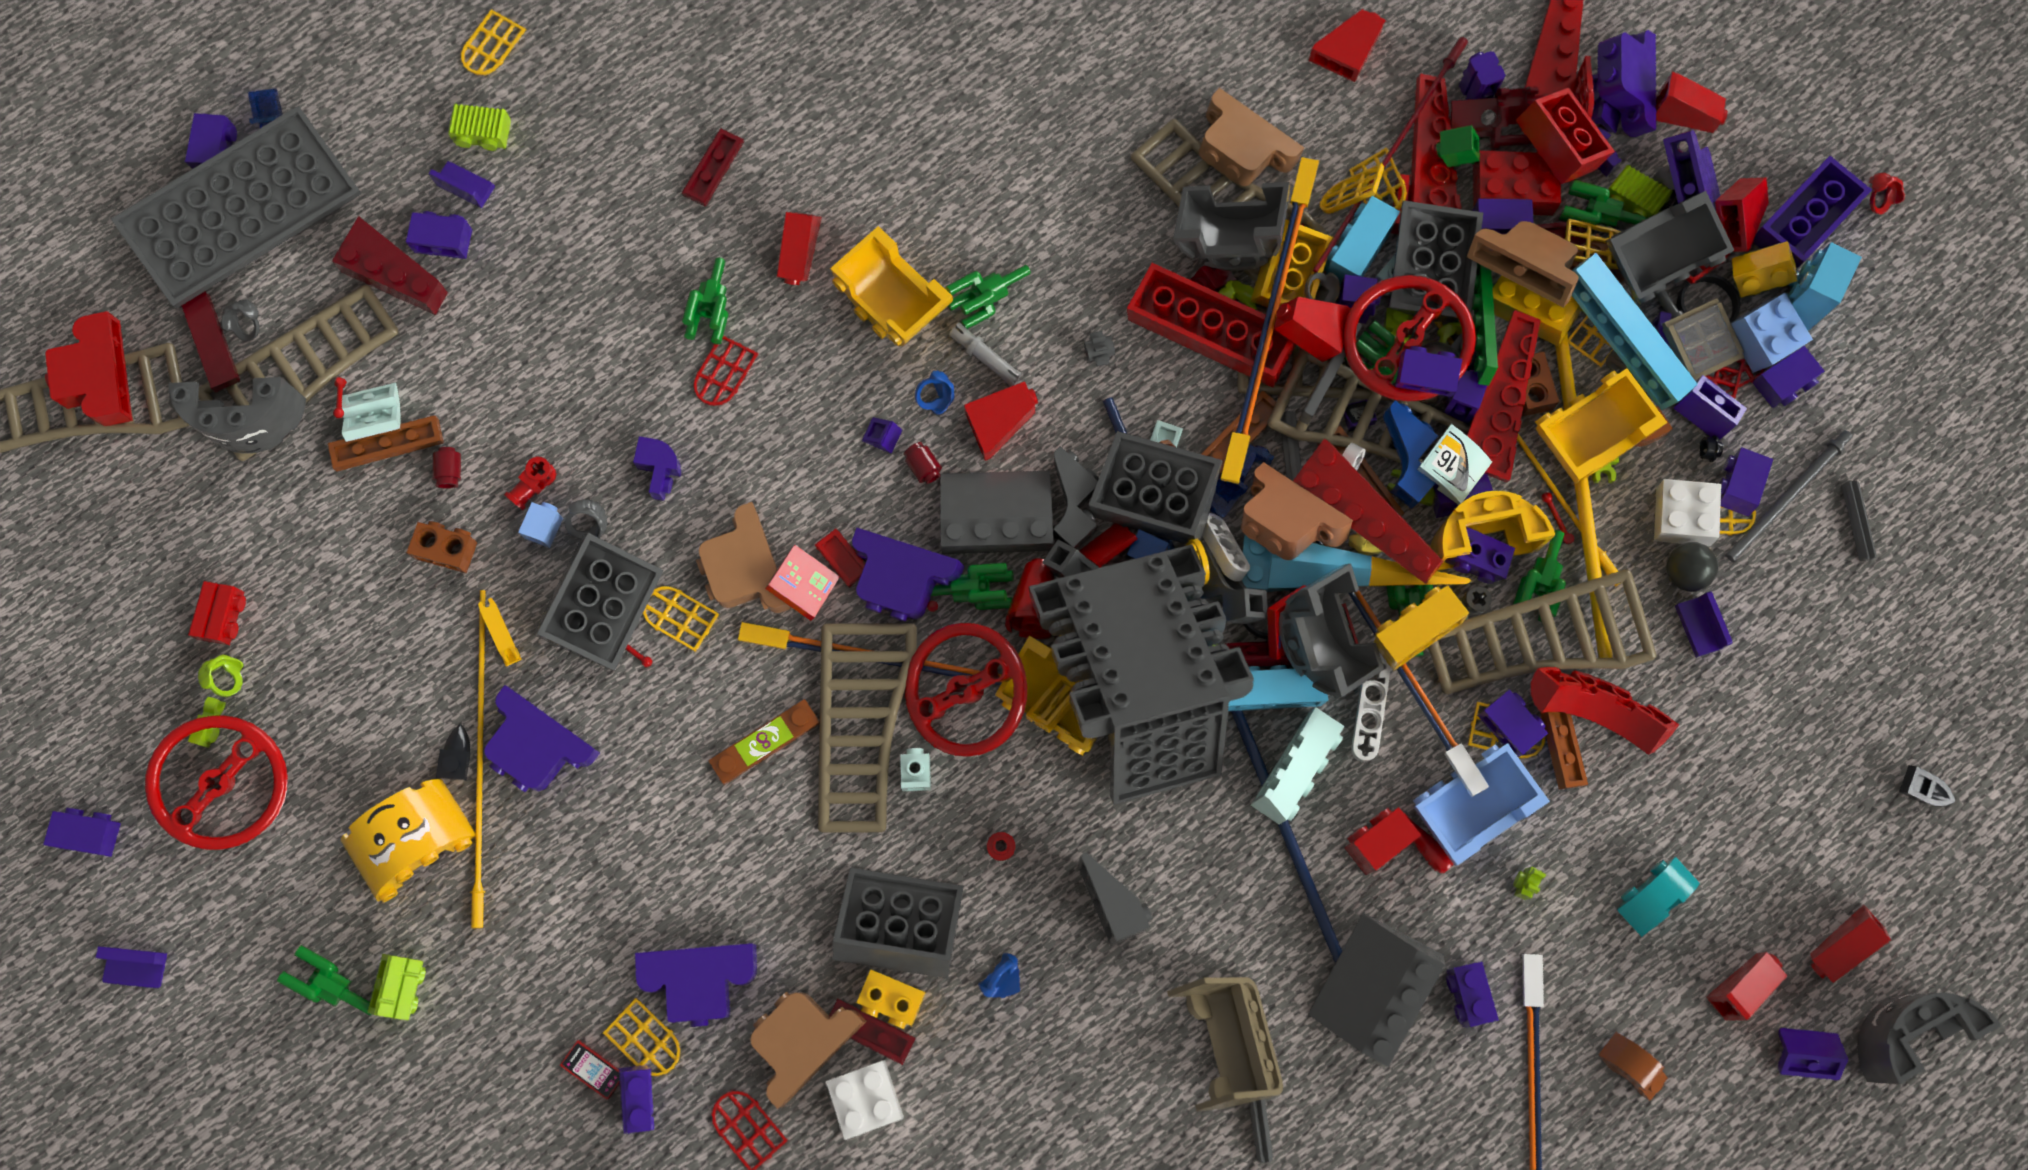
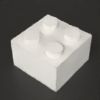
M1663 479L1656 488L1654 541L1678 544L1698 542L1711 546L1719 538L1721 484Z
M885 1060L826 1081L845 1140L904 1118Z

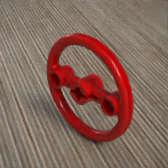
M1413 275L1385 279L1363 292L1349 311L1344 328V351L1353 373L1364 385L1384 397L1400 401H1421L1435 397L1437 394L1398 388L1391 384L1399 367L1401 353L1405 349H1410L1411 346L1421 347L1425 337V330L1433 319L1438 318L1442 314L1445 307H1450L1459 320L1463 336L1462 350L1459 356L1462 359L1460 379L1467 370L1475 350L1476 334L1471 313L1454 291L1436 280ZM1399 289L1425 291L1427 294L1424 296L1421 308L1412 320H1407L1399 325L1395 334L1394 345L1387 355L1380 358L1373 369H1368L1361 360L1356 346L1357 325L1364 310L1375 299L1391 291ZM1430 301L1436 302L1440 308L1431 309L1426 303ZM1415 328H1416V331H1415V334H1414V338H1411V339H1410L1409 341H1407V342L1404 344V346H1403V343H1404V340H1405L1404 338H1407V337H1409V335H1412V333L1414 332V330H1415ZM1386 366L1391 369L1392 374L1383 375L1379 372L1378 368Z
M957 623L938 629L919 645L909 664L905 699L910 718L921 736L933 747L944 753L968 757L982 755L996 749L1014 733L1020 724L1027 702L1026 672L1015 648L997 631L975 623ZM962 635L974 636L989 642L1000 652V657L990 660L984 670L975 675L954 676L949 680L946 691L935 697L919 699V679L924 663L930 653L944 641ZM999 664H1001L1003 668V674L1001 677H999L997 672ZM1013 680V700L1009 714L1002 726L987 739L971 744L956 743L942 737L931 726V722L934 719L942 718L946 710L952 706L976 703L982 698L985 688L996 682ZM930 703L933 705L932 714L929 713L928 709Z
M213 715L201 717L186 722L172 730L154 750L145 775L147 803L158 824L178 841L206 850L233 848L247 843L260 835L278 816L284 804L288 787L286 763L274 740L253 723L231 716ZM225 728L240 732L242 736L232 746V753L218 768L205 771L199 778L198 791L185 805L177 807L170 814L161 797L160 775L163 764L171 750L181 740L201 730ZM243 742H248L252 745L253 752L249 757L241 753L240 748ZM261 751L265 752L272 766L274 783L271 800L260 818L248 828L233 835L209 837L194 833L192 828L200 822L202 812L216 797L226 795L232 791L235 786L234 776L249 760L258 757ZM222 776L219 781L220 787L212 789L215 783L212 778ZM184 808L189 809L193 814L191 823L183 821L181 817V812Z

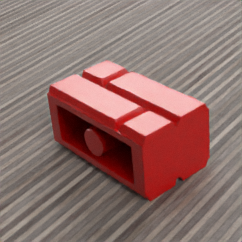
M203 581L188 636L200 641L230 646L231 640L235 639L238 634L239 627L236 622L239 612H242L246 605L245 592L234 586Z

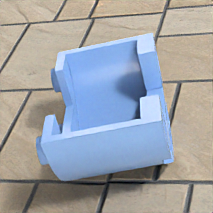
M1508 743L1501 748H1498L1496 744L1482 753L1484 759L1475 764L1489 785L1484 791L1471 797L1454 771L1450 774L1453 780L1447 784L1441 780L1413 800L1415 803L1413 808L1454 866H1458L1481 850L1480 848L1550 802Z

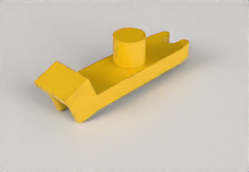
M489 598L490 606L484 607V604L479 602V609L497 650L507 667L522 660L497 604L492 598Z

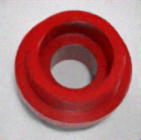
M1005 832L993 834L987 842L988 854L997 861L1008 860L1015 852L1014 839ZM999 841H1004L1007 845V848L1002 852L998 851L995 847Z

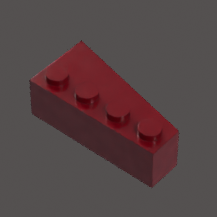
M359 216L332 260L343 274L433 315H436L448 294L439 280Z

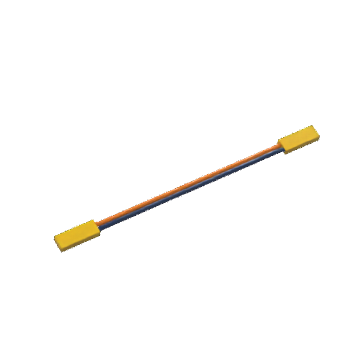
M1301 157L1290 202L1293 208L1236 432H1232L1221 475L1222 481L1239 484L1250 441L1248 430L1277 318L1276 312L1280 306L1303 210L1309 205L1319 160Z
M741 623L738 641L781 649L795 647L821 652V641L793 636L787 630ZM832 643V651H872ZM927 660L922 668V671L952 677L975 675L981 671ZM876 662L902 667L903 662ZM996 682L995 685H1001L1002 682Z

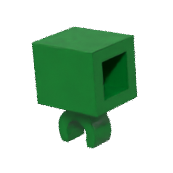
M1472 125L1440 131V142L1436 146L1439 158L1443 159L1447 167H1461L1463 164L1470 163L1472 165L1480 161L1479 136Z

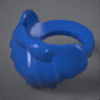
M933 371L930 377L922 380L915 390L916 403L921 408L932 410L937 415L944 413L955 399L954 385L942 371ZM929 383H933L939 397L930 402H923L920 397L922 388Z
M1003 953L1002 959L996 965L994 972L978 983L980 990L986 997L1005 998L1020 992L1018 959L1015 955Z

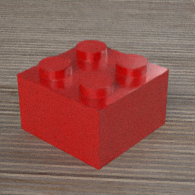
M1399 807L1393 811L1386 808L1369 821L1372 825L1369 829L1365 825L1347 838L1350 843L1344 849L1363 873L1368 875L1377 871L1419 838L1421 834Z

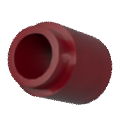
M917 442L906 449L904 452L905 462L919 483L926 482L930 484L940 477L939 472L942 466L928 446H924L922 442Z
M440 447L438 451L433 453L432 479L435 481L437 488H457L458 482L461 481V453L456 452L453 447Z

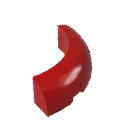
M1543 667L1536 670L1531 681V696L1535 706L1541 713L1562 712L1588 719L1619 734L1648 755L1660 748L1679 726L1673 719L1651 704L1645 707L1632 700L1629 691L1583 672L1574 670L1571 674L1561 673L1558 667Z

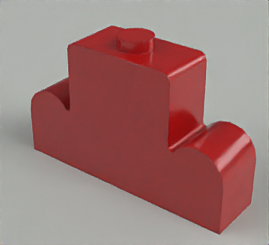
M108 311L78 318L73 324L72 332L74 337L79 340V343L51 348L45 352L47 364L45 381L50 390V398L66 409L81 406L86 416L103 426L133 421L120 320Z

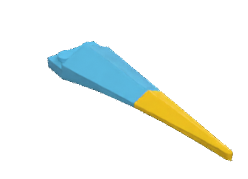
M1244 534L1242 552L1250 565V570L1242 581L1248 589L1266 590V592L1296 590L1303 585L1308 586L1339 566L1350 563L1358 587L1468 584L1472 581L1469 578L1436 571L1428 583L1425 584L1395 561L1315 543L1309 545L1295 559L1284 560L1276 554L1270 553L1267 548Z

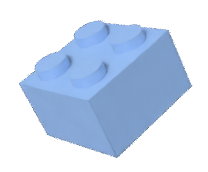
M1786 293L1762 303L1731 323L1744 351L1742 352L1753 373L1777 363L1813 340Z

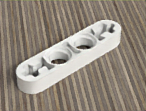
M1380 653L1384 670L1378 673L1377 680L1383 679V683L1371 680L1364 682L1360 686L1351 746L1354 758L1360 762L1371 761L1377 756L1379 751L1391 667ZM1368 687H1376L1380 691V699L1378 701H1370L1366 697L1365 691ZM1364 714H1371L1375 717V728L1367 729L1362 725L1361 718ZM1359 731L1364 734H1375V738H1368V747L1372 748V752L1367 753L1366 756H1363L1362 750L1358 749V746H1361L1365 739V735L1359 736Z

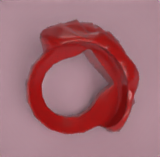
M1877 173L1870 177L1869 183L1872 184V193L1869 205L1873 213L1884 214L1891 204H1899L1904 200L1905 193L1901 179L1887 173ZM1887 189L1883 204L1877 208L1875 206L1876 193Z

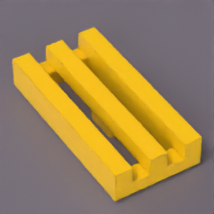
M1059 675L1027 712V720L1034 721L1038 727H1043L1046 732L1050 733L1072 707L1070 704V692H1072L1071 688H1073L1076 682H1071L1066 676ZM1064 684H1066L1065 688L1060 692V694L1058 696H1055V694L1060 690V688ZM1054 697V699L1050 702L1049 707H1048V708L1043 712V714L1039 717L1038 714L1043 710V708H1044V707L1049 703V701Z

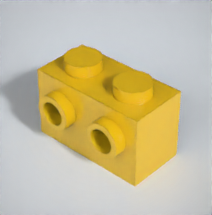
M1788 241L1732 258L1733 277L1741 298L1756 295L1772 288L1784 287L1798 281L1795 260Z
M870 969L857 1003L863 1005L862 1012L876 1018L879 1013L890 1017L888 1023L904 1029L906 1024L913 1026L926 992Z

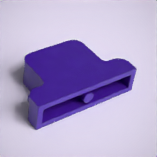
M1650 30L1636 35H1629L1624 32L1598 44L1599 95L1604 101L1620 111L1623 131L1630 137H1638L1656 131V35Z
M1694 130L1664 138L1663 142L1678 204L1706 191L1716 211L1715 200L1720 197V192L1709 148L1699 147ZM1681 142L1688 143L1687 151L1680 150L1679 145Z
M856 528L852 538V544L858 551L857 556L867 560L856 588L857 595L866 602V609L876 613H881L882 609L891 612V617L906 622L907 618H921L926 611L935 584L939 583L948 586L952 581L961 577L965 567L957 559L860 528Z
M504 685L497 694L495 700L498 707L497 711L505 716L506 720L487 743L485 755L492 762L489 767L502 776L507 772L514 778L511 783L520 790L526 792L530 788L534 791H542L548 787L566 762L578 769L580 766L586 767L591 765L599 756L600 752L508 686Z

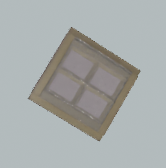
M1717 298L1662 323L1664 328L1662 330L1671 350L1695 381L1702 375L1711 374L1744 358L1742 353L1744 351L1722 303H1719Z

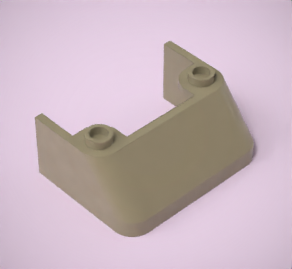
M1248 977L1202 978L1167 991L1168 997H1186L1187 1009L1190 1014L1196 1019L1206 1020L1220 1077L1213 1079L1210 1083L1209 1097L1211 1100L1195 1105L1196 1111L1228 1108L1274 1097L1282 1093L1283 1081L1259 991L1252 979Z

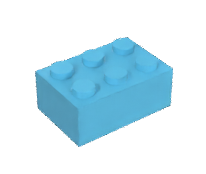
M1371 196L1367 204L1362 202L1354 215V220L1351 224L1347 225L1341 235L1342 239L1339 244L1333 247L1327 258L1328 261L1324 267L1326 275L1330 272L1335 274L1339 278L1340 285L1345 275L1363 277L1390 235L1401 211L1374 196Z
M1832 242L1823 250L1818 249L1812 260H1807L1800 272L1796 271L1798 281L1788 285L1792 288L1789 294L1786 293L1808 331L1841 303L1862 258Z

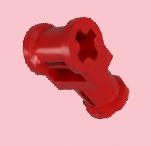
M543 457L531 458L527 462L525 470L519 475L520 481L510 492H506L504 496L524 511L526 509L525 504L535 493L539 495L546 486L554 482L556 479L555 468ZM540 468L545 471L542 475L537 473Z

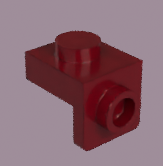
M1205 265L1200 267L1190 280L1215 292H1219L1228 281H1236V278L1230 270H1221Z

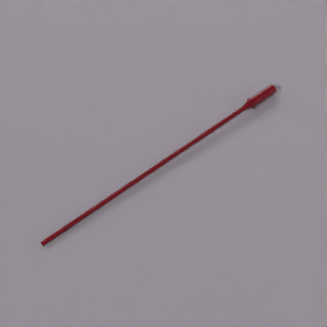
M1459 37L1448 56L1444 58L1442 70L1382 161L1384 168L1445 73L1450 68L1455 67L1457 59L1468 44V40L1465 37ZM1374 179L1370 180L1368 185L1373 183ZM1364 200L1355 203L1313 268V272L1317 273Z

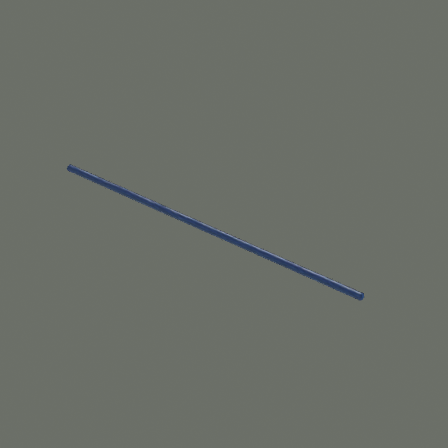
M1110 397L1103 400L1115 433L1118 431L1128 434L1113 398ZM1158 536L1159 539L1168 542L1174 547L1172 540ZM1231 711L1260 784L1263 786L1269 773L1243 711ZM1287 819L1280 825L1277 823L1334 963H1336L1342 949Z

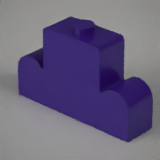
M756 944L635 953L637 985L645 992L653 993L661 992L666 988L667 1020L669 1022L690 1021L691 1027L708 1026V1020L725 1019L730 1016L729 982L736 985H747L755 979L757 975Z

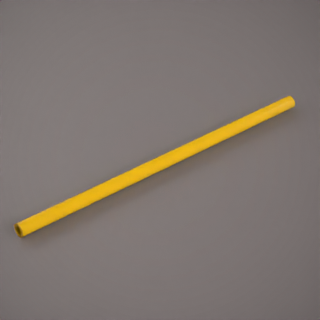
M1568 334L1565 335L1559 346L1555 345L1564 411L1571 407L1569 402L1576 398ZM1587 477L1582 481L1579 480L1576 484L1574 483L1587 580L1590 581L1602 577ZM1593 591L1589 595L1598 658H1613L1612 648Z

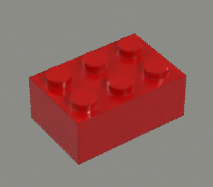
M1569 88L1535 100L1516 119L1523 133L1532 142L1538 154L1544 159L1552 170L1553 175L1561 184L1595 171L1615 152Z
M1479 151L1480 161L1473 164V208L1478 199H1530L1533 203V215H1554L1561 204V183L1538 153Z

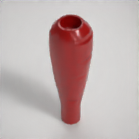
M1407 816L1421 834L1413 842L1416 848L1434 871L1444 874L1454 864L1439 843Z

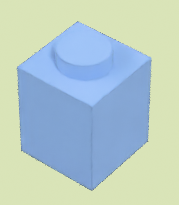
M532 502L518 533L524 539L550 548L563 517L557 512L558 508L549 503L542 502L541 505Z

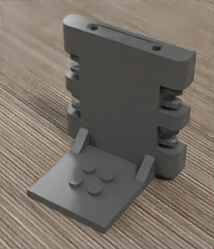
M1192 544L1029 586V596L1041 627L1044 630H1049L1053 636L1061 635L1055 640L1054 645H1051L1052 656L1059 674L1067 676V679L1071 682L1079 681L1071 688L1070 704L1082 735L1085 738H1097L1108 735L1111 747L1110 797L1113 805L1222 775L1229 701L1246 696L1253 688L1254 678L1240 647L1229 650L1226 644L1216 645L1224 638L1222 632L1226 624V617L1219 601L1209 604L1205 599L1196 600L1204 593L1202 587L1205 584L1206 573Z

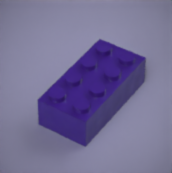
M1829 156L1758 230L1753 243L1760 249L1788 241L1797 270L1872 189L1833 157Z

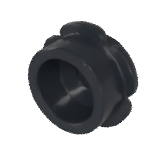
M1713 435L1712 438H1702L1700 442V458L1714 462L1716 458L1721 457L1723 443L1719 441V438L1716 435Z

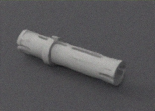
M960 322L956 324L957 328L953 327L949 337L964 347L969 356H975L1010 387L1015 384L1014 381H1017L1022 373L1018 372L984 344L983 338L973 335Z

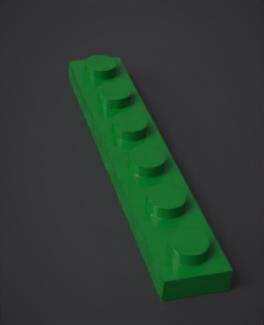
M1477 263L1472 310H1474L1472 319L1476 334L1474 372H1477L1478 384L1489 386L1498 369L1492 272L1487 267Z

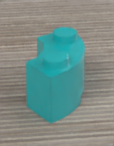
M1676 856L1667 863L1664 860L1658 862L1650 870L1652 875L1637 889L1633 886L1621 896L1623 902L1617 911L1641 937L1669 916L1668 913L1671 909L1680 903H1684L1700 884Z

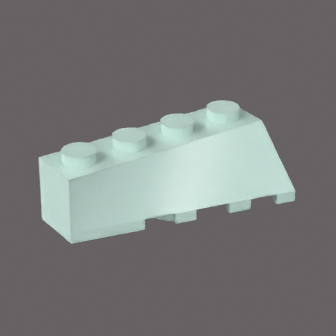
M1316 707L1306 715L1251 806L1279 825L1287 819L1291 821L1300 809V806L1297 805L1301 796L1306 797L1313 788L1314 783L1311 780L1315 773L1320 774L1326 767L1329 760L1325 757L1330 749L1334 751L1342 741L1343 736L1340 733L1344 726Z

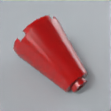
M1041 558L1032 559L1025 564L1005 618L1006 629L1011 633L1012 628L1019 631V636L1023 638L1031 636L1035 639H1047L1051 637L1049 630H1044L1041 627L1029 596V586L1055 580L1054 573L1042 563L1044 559Z

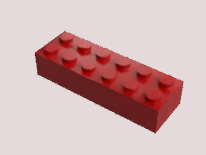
M1151 263L1127 307L1128 321L1246 376H1251L1266 314L1154 263ZM1275 329L1273 330L1261 378V383L1274 388L1296 347L1295 343Z

